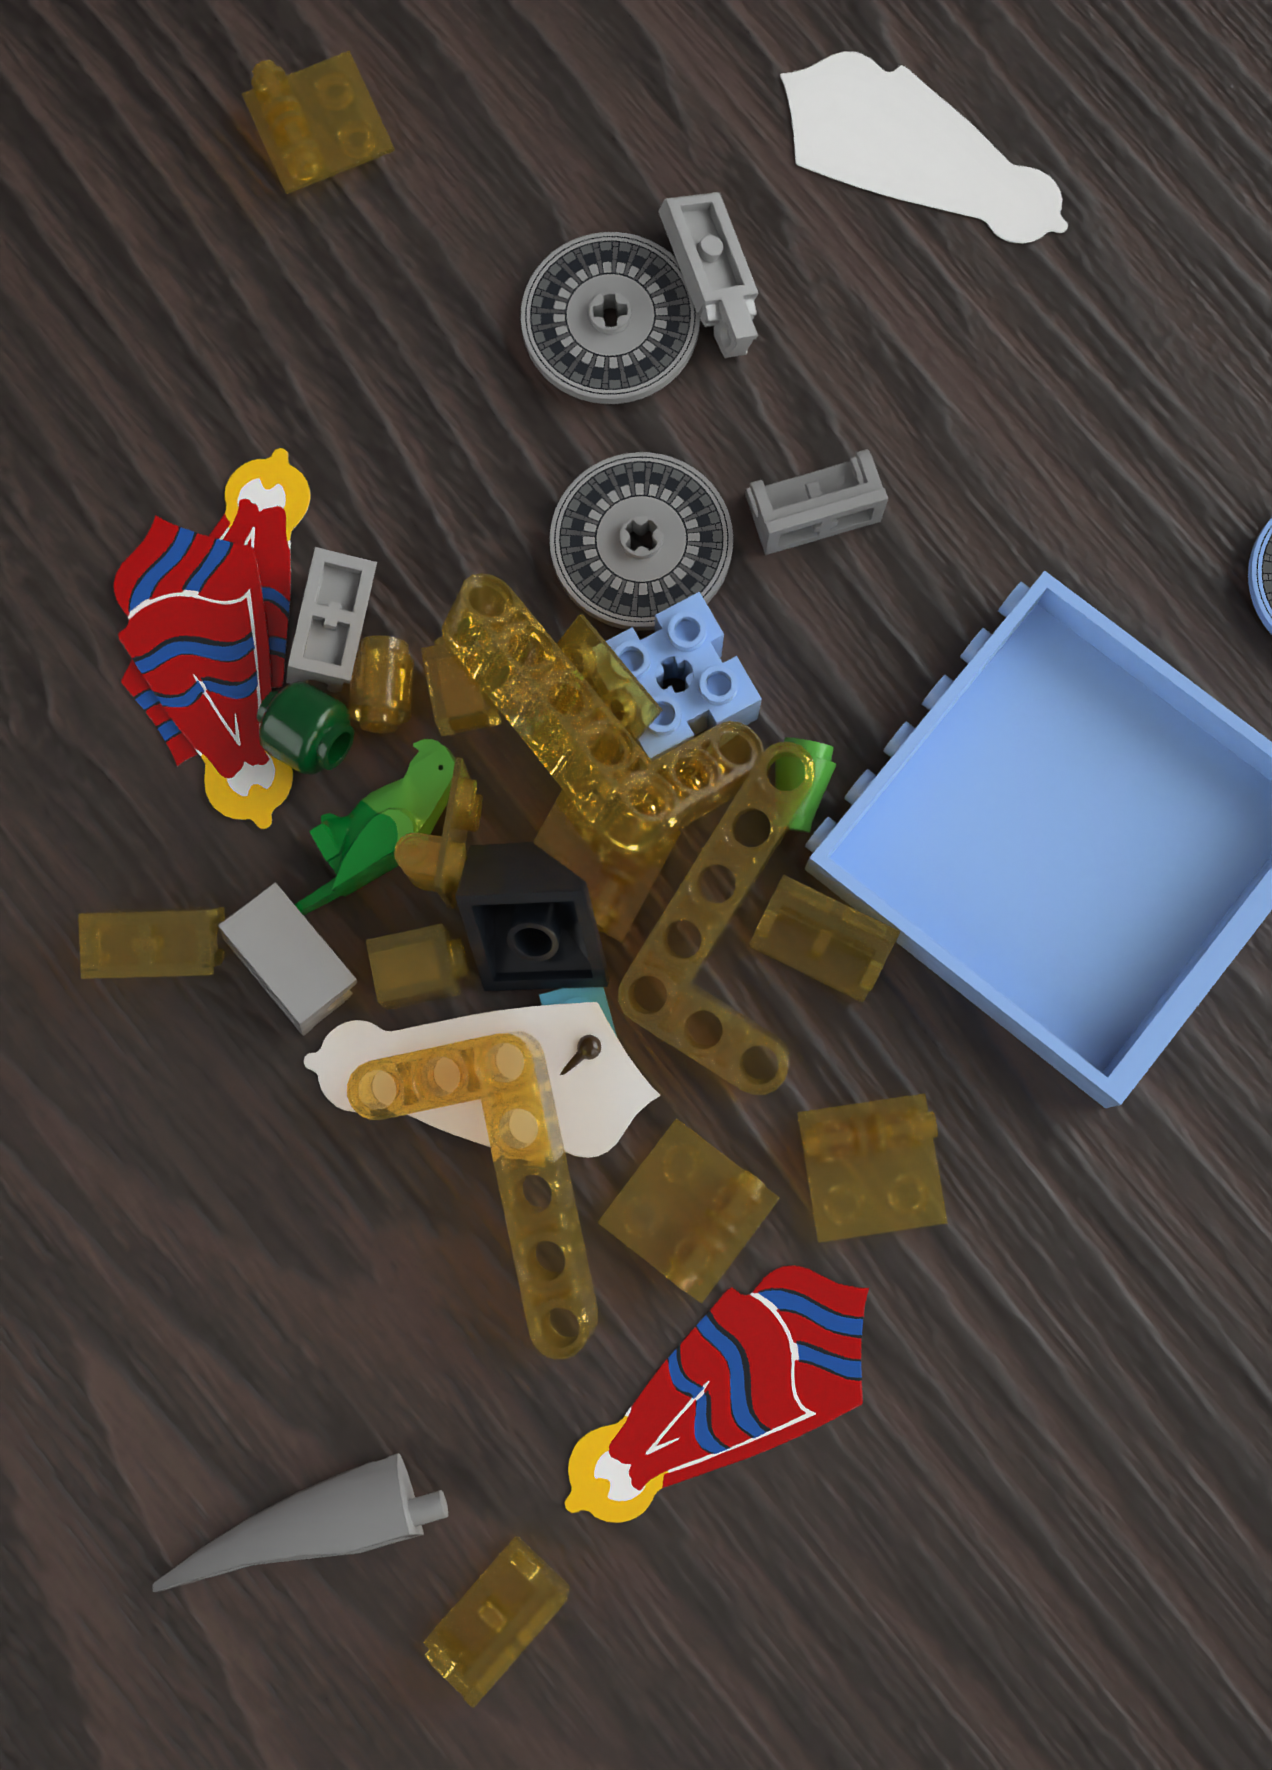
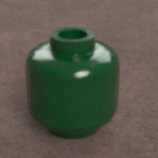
M297 681L285 686L281 691L274 690L270 692L262 701L257 712V721L260 723V745L269 755L302 774L312 775L324 769H334L343 761L352 746L354 729L350 726V713L347 707L341 701L309 683Z

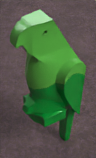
M423 739L413 743V747L419 752L410 762L404 778L371 792L347 816L339 817L332 813L321 815V824L309 832L326 862L330 864L337 875L334 879L294 904L303 916L342 895L346 897L426 850L430 834L465 775L446 746L433 739Z

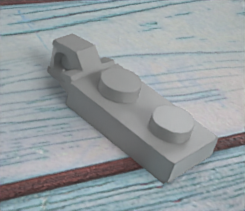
M714 192L664 199L658 212L697 315H700V320L705 327L714 326V337L724 358L746 355L752 341L758 336L752 320L757 314L754 300L759 293L720 193Z

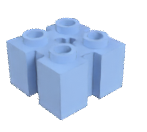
M700 592L656 614L655 633L640 640L634 628L631 627L588 650L590 673L613 714L626 707L630 711V713L625 715L626 737L649 777L692 755L694 736L706 729L713 741L716 742L758 719L762 698L737 656L722 663L720 657L722 655L724 633ZM670 678L681 679L685 682V690L675 693L672 685L663 690V681Z

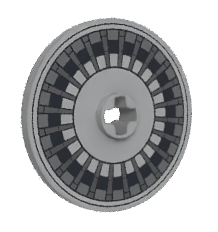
M601 232L571 240L557 248L541 262L531 276L524 292L521 306V326L525 346L531 360L551 384L570 396L584 401L600 404H620L650 396L664 388L679 375L695 349L699 335L700 315H697L678 262L669 251L653 241L637 235L621 232ZM604 309H616L618 317L617 326H605L603 319Z
M650 452L625 453L602 460L580 474L566 489L557 504L551 522V559L557 578L564 591L585 613L600 622L620 629L628 630L633 627L635 631L655 630L656 614L700 592L706 604H708L723 584L731 563L733 550L732 523L720 493L694 467L663 454ZM634 531L637 535L642 536L648 531L652 532L653 549L649 551L646 547L640 546L635 551H632L630 549V533Z

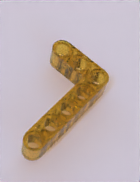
M475 574L464 580L442 625V635L445 642L589 823L614 850L623 854L633 855L647 850L729 801L762 762L764 748L760 738L750 727L735 721L720 723L651 761L511 587L503 580L489 574Z
M778 742L768 747L761 754L629 967L618 989V1002L621 1009L633 1022L742 1091L752 1095L771 1093L777 1090L785 1081L790 1067V1053L786 1044L777 1035L693 982L814 788L816 782L815 763L805 748L793 742ZM783 756L795 757L805 766L806 775L803 782L798 788L791 791L778 790L769 781L771 765L776 759ZM748 811L762 812L770 821L771 831L769 837L763 844L757 847L743 846L735 835L737 820ZM716 865L728 867L736 879L734 894L722 903L710 901L704 895L701 888V880L704 873ZM680 920L692 922L701 934L700 948L691 957L676 955L668 944L669 930ZM643 976L658 978L667 990L665 1005L658 1011L643 1009L636 1001L634 989L636 983ZM709 1011L720 1019L723 1033L719 1042L713 1045H702L691 1037L688 1031V1022L693 1013ZM753 1046L770 1048L778 1059V1071L768 1079L758 1080L751 1077L745 1071L742 1059L744 1052L748 1048Z
M508 1031L371 1060L359 1065L351 1073L347 1083V1097L351 1107L360 1116L369 1120H383L481 1099L530 1338L535 1348L542 1355L549 1358L567 1359L576 1355L596 1330L598 1307L545 1054L541 1044L526 1032ZM505 1043L516 1046L524 1057V1068L517 1079L505 1077L497 1067L496 1055ZM442 1057L451 1059L460 1071V1081L453 1092L443 1090L434 1078L436 1063ZM380 1070L388 1073L396 1084V1096L390 1105L381 1103L373 1092V1080ZM516 1109L529 1111L536 1119L538 1133L532 1143H523L512 1135L509 1120ZM527 1175H538L549 1183L552 1199L548 1207H536L526 1200L523 1193V1182ZM550 1241L557 1244L563 1250L566 1264L563 1271L550 1272L539 1264L536 1257V1248L539 1242ZM565 1308L570 1310L579 1322V1334L574 1337H564L558 1334L550 1323L551 1309Z

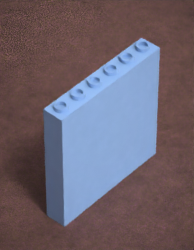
M1044 570L1031 588L1021 581L1010 593L998 610L1006 618L993 634L982 628L960 656L967 663V666L953 681L947 675H944L922 702V705L930 711L918 726L914 728L906 721L883 750L891 759L877 776L867 769L859 777L844 797L852 806L841 820L836 823L827 817L805 845L813 853L809 857L805 870L1104 1108L1121 1105L1272 910V742Z

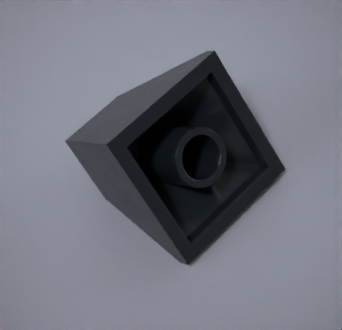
M533 842L470 845L455 898L484 991L608 987L610 976L586 881Z

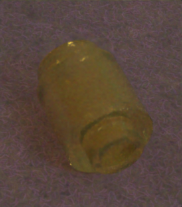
M369 636L361 639L359 642V651L356 654L350 681L348 712L352 719L360 722V727L363 730L373 733H391L398 729V725L404 724L411 719L414 659L409 655V645L405 641L390 636Z

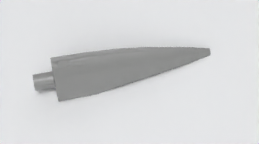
M399 1453L393 1454L386 1459L376 1462L372 1461L296 1492L247 1518L201 1547L154 1582L153 1593L258 1564L364 1553L424 1535L423 1524L448 1517L446 1498L442 1490L415 1498L402 1457Z

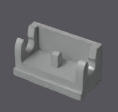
M868 449L855 452L856 457L850 458L849 462L765 486L762 480L750 483V488H746L745 495L765 555L881 522L888 496L885 487L883 488L874 460Z
M315 547L288 662L287 683L291 684L297 681L308 683V680L320 681L328 684L327 689L331 692H340L343 689L344 683L350 684L377 562Z
M276 882L218 925L227 945L303 1036L353 994L350 989L357 984V979Z

